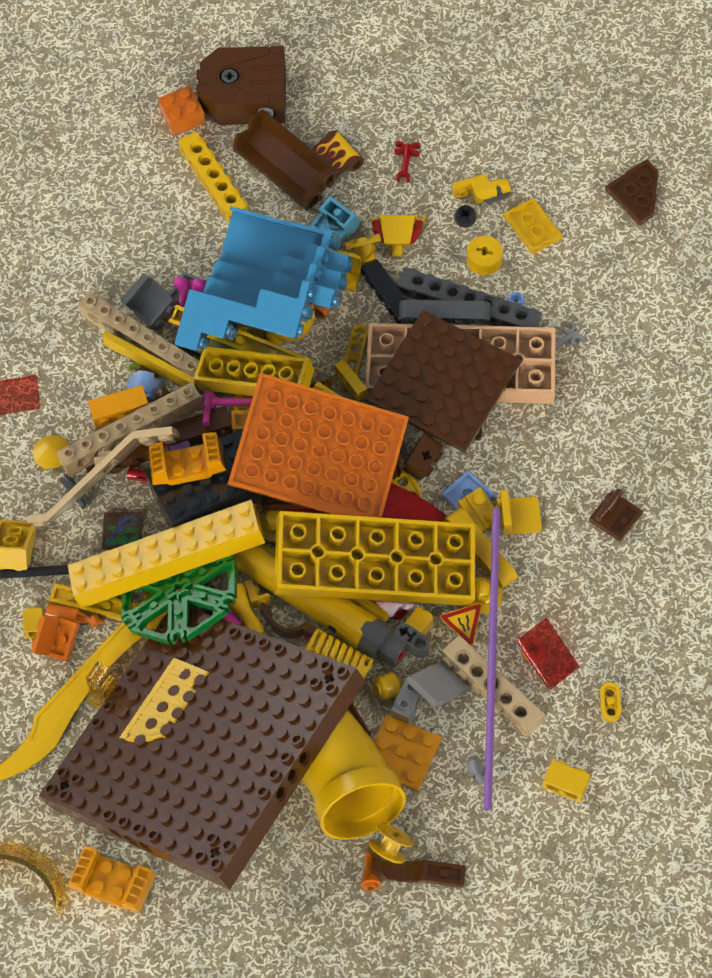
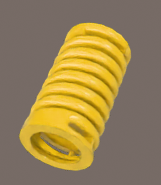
M318 627L305 647L306 650L356 667L363 678H365L374 660L367 657L366 654L360 656V651H354V648L351 646L347 647L346 643L340 644L339 639L334 640L332 635L327 636V633L325 631L322 632Z

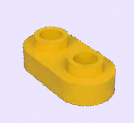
M613 682L604 683L600 688L601 716L609 723L618 721L622 712L620 688ZM612 692L613 696L609 697L606 693ZM611 710L615 714L611 716L607 712Z

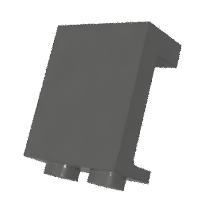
M145 273L140 276L121 300L125 306L131 308L144 320L149 328L155 331L164 327L166 320L170 315H173L175 305L180 304L152 277Z

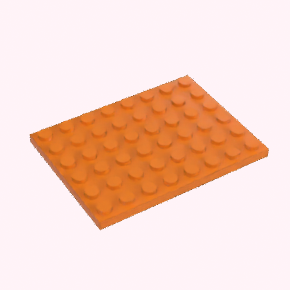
M260 373L227 485L325 514L382 518L409 417Z

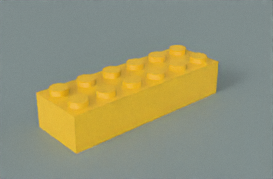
M207 347L201 354L194 381L200 390L253 396L260 373L309 387L315 369L309 358Z

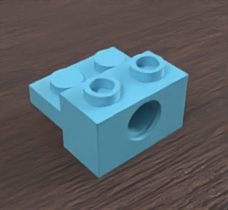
M329 196L318 209L320 214L310 224V227L332 231L339 236V240L342 242L347 235L351 237L362 222L353 212Z

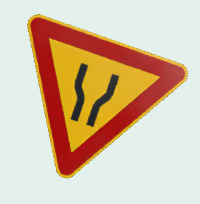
M477 603L440 615V619L472 646L482 605Z

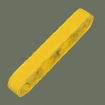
M363 324L353 327L344 358L347 364L349 362L357 363L355 368H351L357 376L359 375L368 340V328ZM359 331H363V333L361 334L360 340H357V339H358V334H357V333H359ZM354 346H359L361 348V351L353 352L351 351V348ZM339 378L340 386H341L343 389H346V390H347L348 388L344 385V383H343V382L341 381V379Z

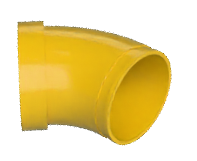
M347 710L302 778V782L315 801L314 810L323 832L331 838L340 840L362 838L379 831L377 825L379 823L390 824L402 812L406 802V796L397 775L389 770L374 742Z

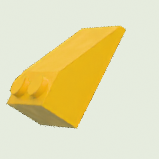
M0 520V570L14 569L22 571L28 569L37 527H33V524H28L27 521Z

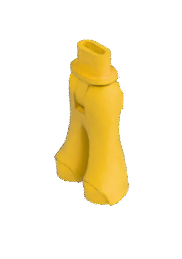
M238 583L237 599L234 598L235 604H227L231 610L230 612L236 615L243 627L268 635L264 633L263 625L249 605L245 586L243 583Z

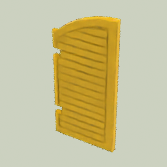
M173 658L121 734L120 739L123 738L128 742H134L135 737L138 735H144L146 742L160 738L165 739L166 736L160 733L161 727L170 722L176 723L177 719L172 717V711L178 707L182 708L183 711L189 703L183 700V695L187 691H192L195 694L197 691L193 689L195 686L194 679L198 675L207 677L209 672ZM184 669H189L190 676L185 680L179 677ZM177 685L179 692L174 696H170L168 694L169 688ZM161 702L168 703V708L164 712L157 711V706ZM150 718H155L157 721L156 726L152 729L146 728V721Z

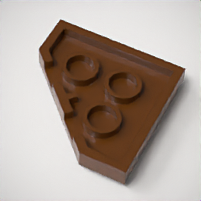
M646 159L605 186V191L639 226L654 217L658 170Z

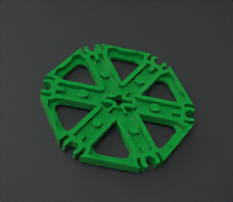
M231 555L123 593L121 618L124 624L134 635L170 645V640L173 645L176 644L178 637H181L183 643L187 639L190 641L228 615L227 612L231 611L227 605L228 603L235 604L234 598L237 599V562L234 556ZM221 573H228V590L221 591L204 586ZM142 590L155 594L132 610V595L135 591ZM190 604L213 611L212 616L198 626H189ZM168 610V629L166 633L162 634L146 629L149 622Z

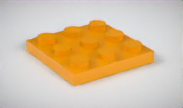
M386 715L374 740V744L381 753L389 770L397 775L401 786L419 792L442 737Z

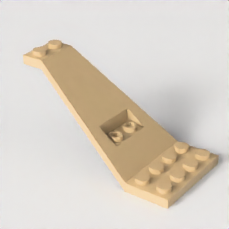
M170 426L132 431L112 451L98 452V457H94L95 467L47 513L28 515L27 523L33 524V527L48 526V522L55 521L141 444L150 446L157 443V441L165 444L176 443V439H180L179 430Z

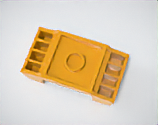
M217 433L202 434L204 442L202 445L165 452L162 442L150 445L149 460L153 485H176L210 478L213 474L226 471L222 443Z
M84 846L67 887L94 899L140 914L156 875L151 869L137 865V868L101 856L97 849Z

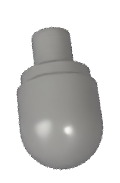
M472 757L467 761L468 772L473 779L476 778L478 785L484 784V765L479 758Z

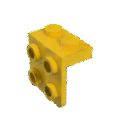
M500 490V498H497V508L501 509L500 527H503V535L541 532L542 524L538 498H509L508 490Z

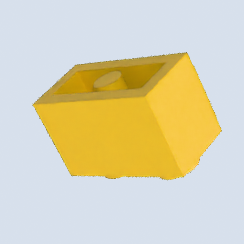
M552 759L543 780L542 788L581 803L591 775L582 768L575 769L564 761Z

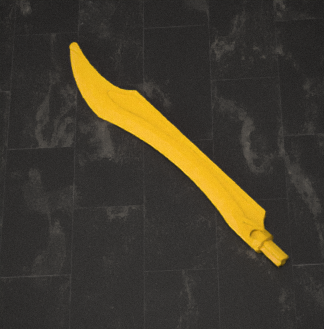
M168 610L149 622L146 629L152 630L155 628ZM124 622L117 627L35 714L33 726L28 737L0 765V781L29 769L57 747L72 717L94 685L118 658L142 638L141 636L132 634Z

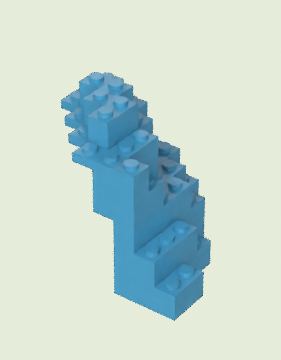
M231 206L230 210L233 212L220 260L215 261L212 276L207 277L203 293L189 289L174 345L203 352L204 349H207L209 343L207 335L233 341V338L237 337L239 331L237 323L297 339L298 335L301 336L304 325H302V322L307 323L308 319H312L314 312L312 305L334 310L340 303L341 296L338 294L342 293V290H345L347 287L348 279H346L347 272L351 271L353 261H350V256L335 252L340 247L341 241L339 236L329 230L324 231L295 222L291 223Z

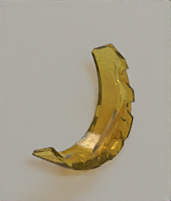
M0 842V861L23 865L35 872L48 887L54 901L55 910L58 915L62 916L68 893L64 879L56 865L42 852L30 846L19 845L14 842Z

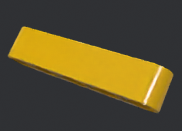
M458 508L445 517L444 521L475 524V560L491 576V541L462 508ZM499 552L498 583L503 589L518 579V575L515 569Z

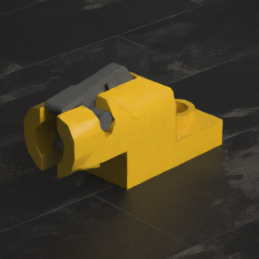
M482 174L452 183L454 198H463L471 194L475 204L486 202L490 205L511 195V188L507 178L495 179L489 182L487 175Z

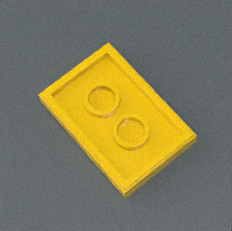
M534 198L503 213L505 220L532 255L563 239V235Z

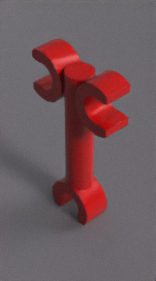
M396 141L395 146L401 147V149H395L394 154H403L401 171L397 174V182H400L401 177H406L407 183H409L410 174L408 173L410 154L414 157L419 156V151L413 149H420V143L404 144L401 141Z

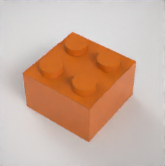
M191 86L158 98L160 111L173 136L205 124L204 111Z

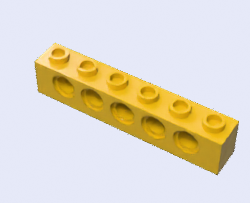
M196 131L179 139L180 152L228 224L233 212L230 210L231 206L248 211L249 205L245 199L242 200L239 189L232 185L230 176L228 174L225 175L220 161L217 162L215 160L214 152L212 149L207 148L204 137H200Z

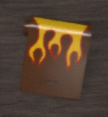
M338 130L328 132L326 137L312 148V150L337 169L335 180L347 169L353 172L364 163L361 155Z

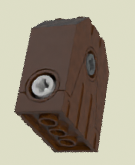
M269 46L217 48L200 62V69L197 70L198 84H196L198 101L204 113L217 124H249L250 116L262 109L279 123H286V61L284 46H270V48Z

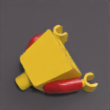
M378 214L376 219L370 215V221L374 234H380L381 243H384L385 247H392V257H403V247H410L411 243L416 242L422 233L426 216L424 215V218L419 219L418 214Z

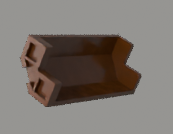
M263 109L253 113L249 118L248 129L238 133L234 138L233 150L306 210L318 204L323 199L321 194L327 187L331 188L335 182L337 169Z

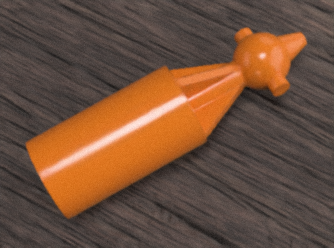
M49 603L45 611V615L60 617L79 624L89 623L91 628L105 622L100 619L98 614L89 617L80 609Z

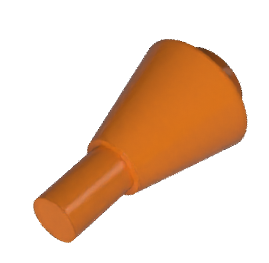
M373 853L365 854L366 865L360 886L366 891H375L381 886L379 876L371 874V869L374 868Z

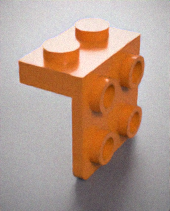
M43 615L37 625L36 637L32 641V653L69 662L80 624L60 617Z

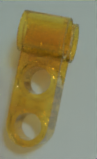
M96 662L85 677L90 690L86 703L99 710L120 680L113 676L111 669L101 662Z

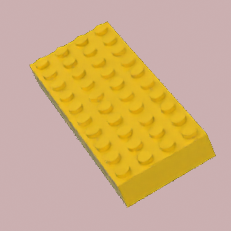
M279 511L276 518L274 594L471 606L475 600V524Z

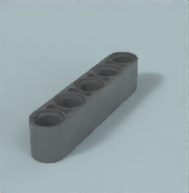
M402 300L399 302V321L402 323H415L422 310L450 324L490 323V303L486 301Z

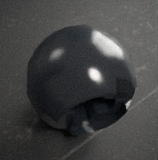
M463 205L456 209L454 219L460 227L468 228L475 223L477 214L471 206Z

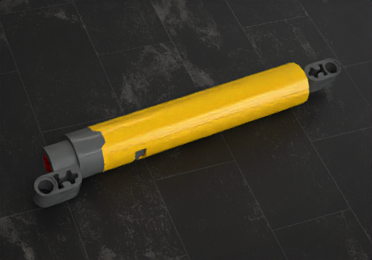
M261 544L233 554L237 562L238 571L274 594V549L266 544ZM274 594L361 653L366 654L367 657L373 658V661L381 658L395 668L402 661L407 651L417 658H424L429 653V639L424 634L406 623L399 624L396 629H393L349 599ZM424 644L425 647L419 649L416 647V645Z

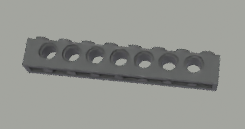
M404 267L396 283L404 296L415 300L489 302L490 323L488 324L493 326L539 327L541 324L542 312H539L537 309L527 308L519 303H512L501 297H494L483 291H476L465 285H458L450 280H443L432 274L419 272L414 268Z

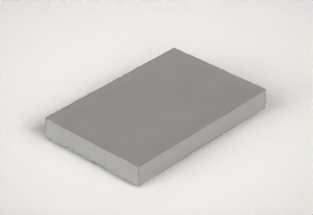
M442 661L409 675L406 680L434 708L465 694L470 689Z

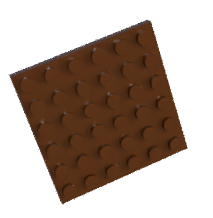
M422 310L367 396L366 402L375 407L408 416V424L466 453L520 366L521 359Z

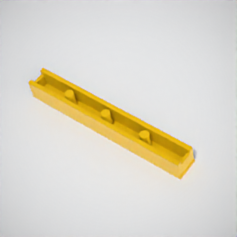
M175 305V310L169 322L179 327L184 307ZM241 330L238 331V335L236 338H233V341L207 335V338L240 351L308 358Z

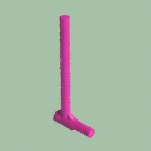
M204 392L202 404L203 425H210L211 411L216 406L251 405L252 398H216L212 392Z

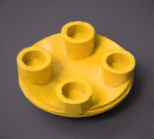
M56 435L43 437L34 446L33 458L44 470L58 468L62 465L57 451L65 448L69 443L64 438Z

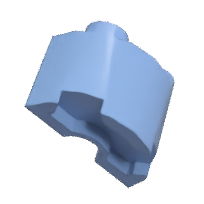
M139 370L137 374H130L126 389L142 385L147 401L154 402L156 401V390L164 387L165 381L155 378L154 373Z

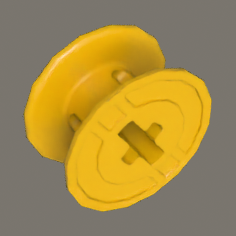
M491 236L474 238L467 246L466 262L468 267L479 275H490L498 271L502 265L503 248L501 243Z
M379 823L377 829L383 837L381 840H369L368 845L376 854L394 863H404L405 857L399 850L401 846H414V841L401 829L387 823Z

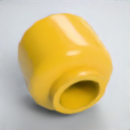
M393 672L379 675L374 679V683H372L373 693L383 701L396 698L403 685V681Z

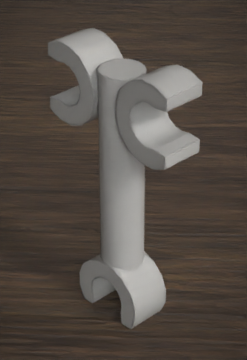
M570 322L572 327L570 330L562 326V332L566 335L555 340V348L571 341V345L574 348L577 347L576 340H580L582 344L585 343V338L576 331L574 322Z

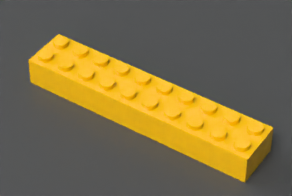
M252 500L69 564L68 571L73 596L80 607L84 608L264 544L266 541L258 511Z

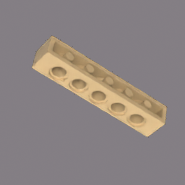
M457 636L442 650V661L448 668L452 667L457 671L456 674L462 681L466 680L471 684V689L477 695L481 694L485 697V702L487 703L488 661L463 638ZM460 659H466L468 662L462 664L458 661ZM496 670L495 708L500 711L499 714L505 721L509 720L514 724V729L520 735L524 734L526 737H529L545 722V714ZM480 672L482 675L475 677L473 673ZM507 698L511 700V702L505 704L501 700ZM523 712L525 716L518 717L516 713Z

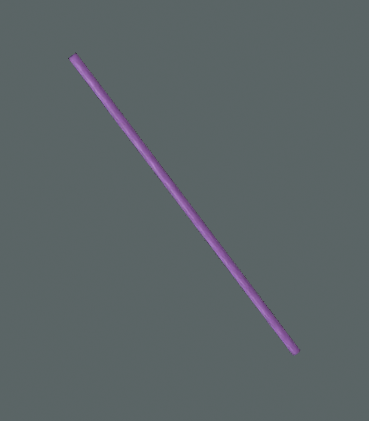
M498 508L492 510L484 810L487 811L492 810L500 537V509Z

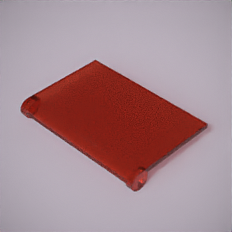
M36 374L0 381V415L41 409Z
M547 617L515 640L548 690L555 687L580 667Z

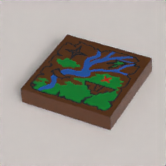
M104 512L102 549L111 550L142 539L143 513Z

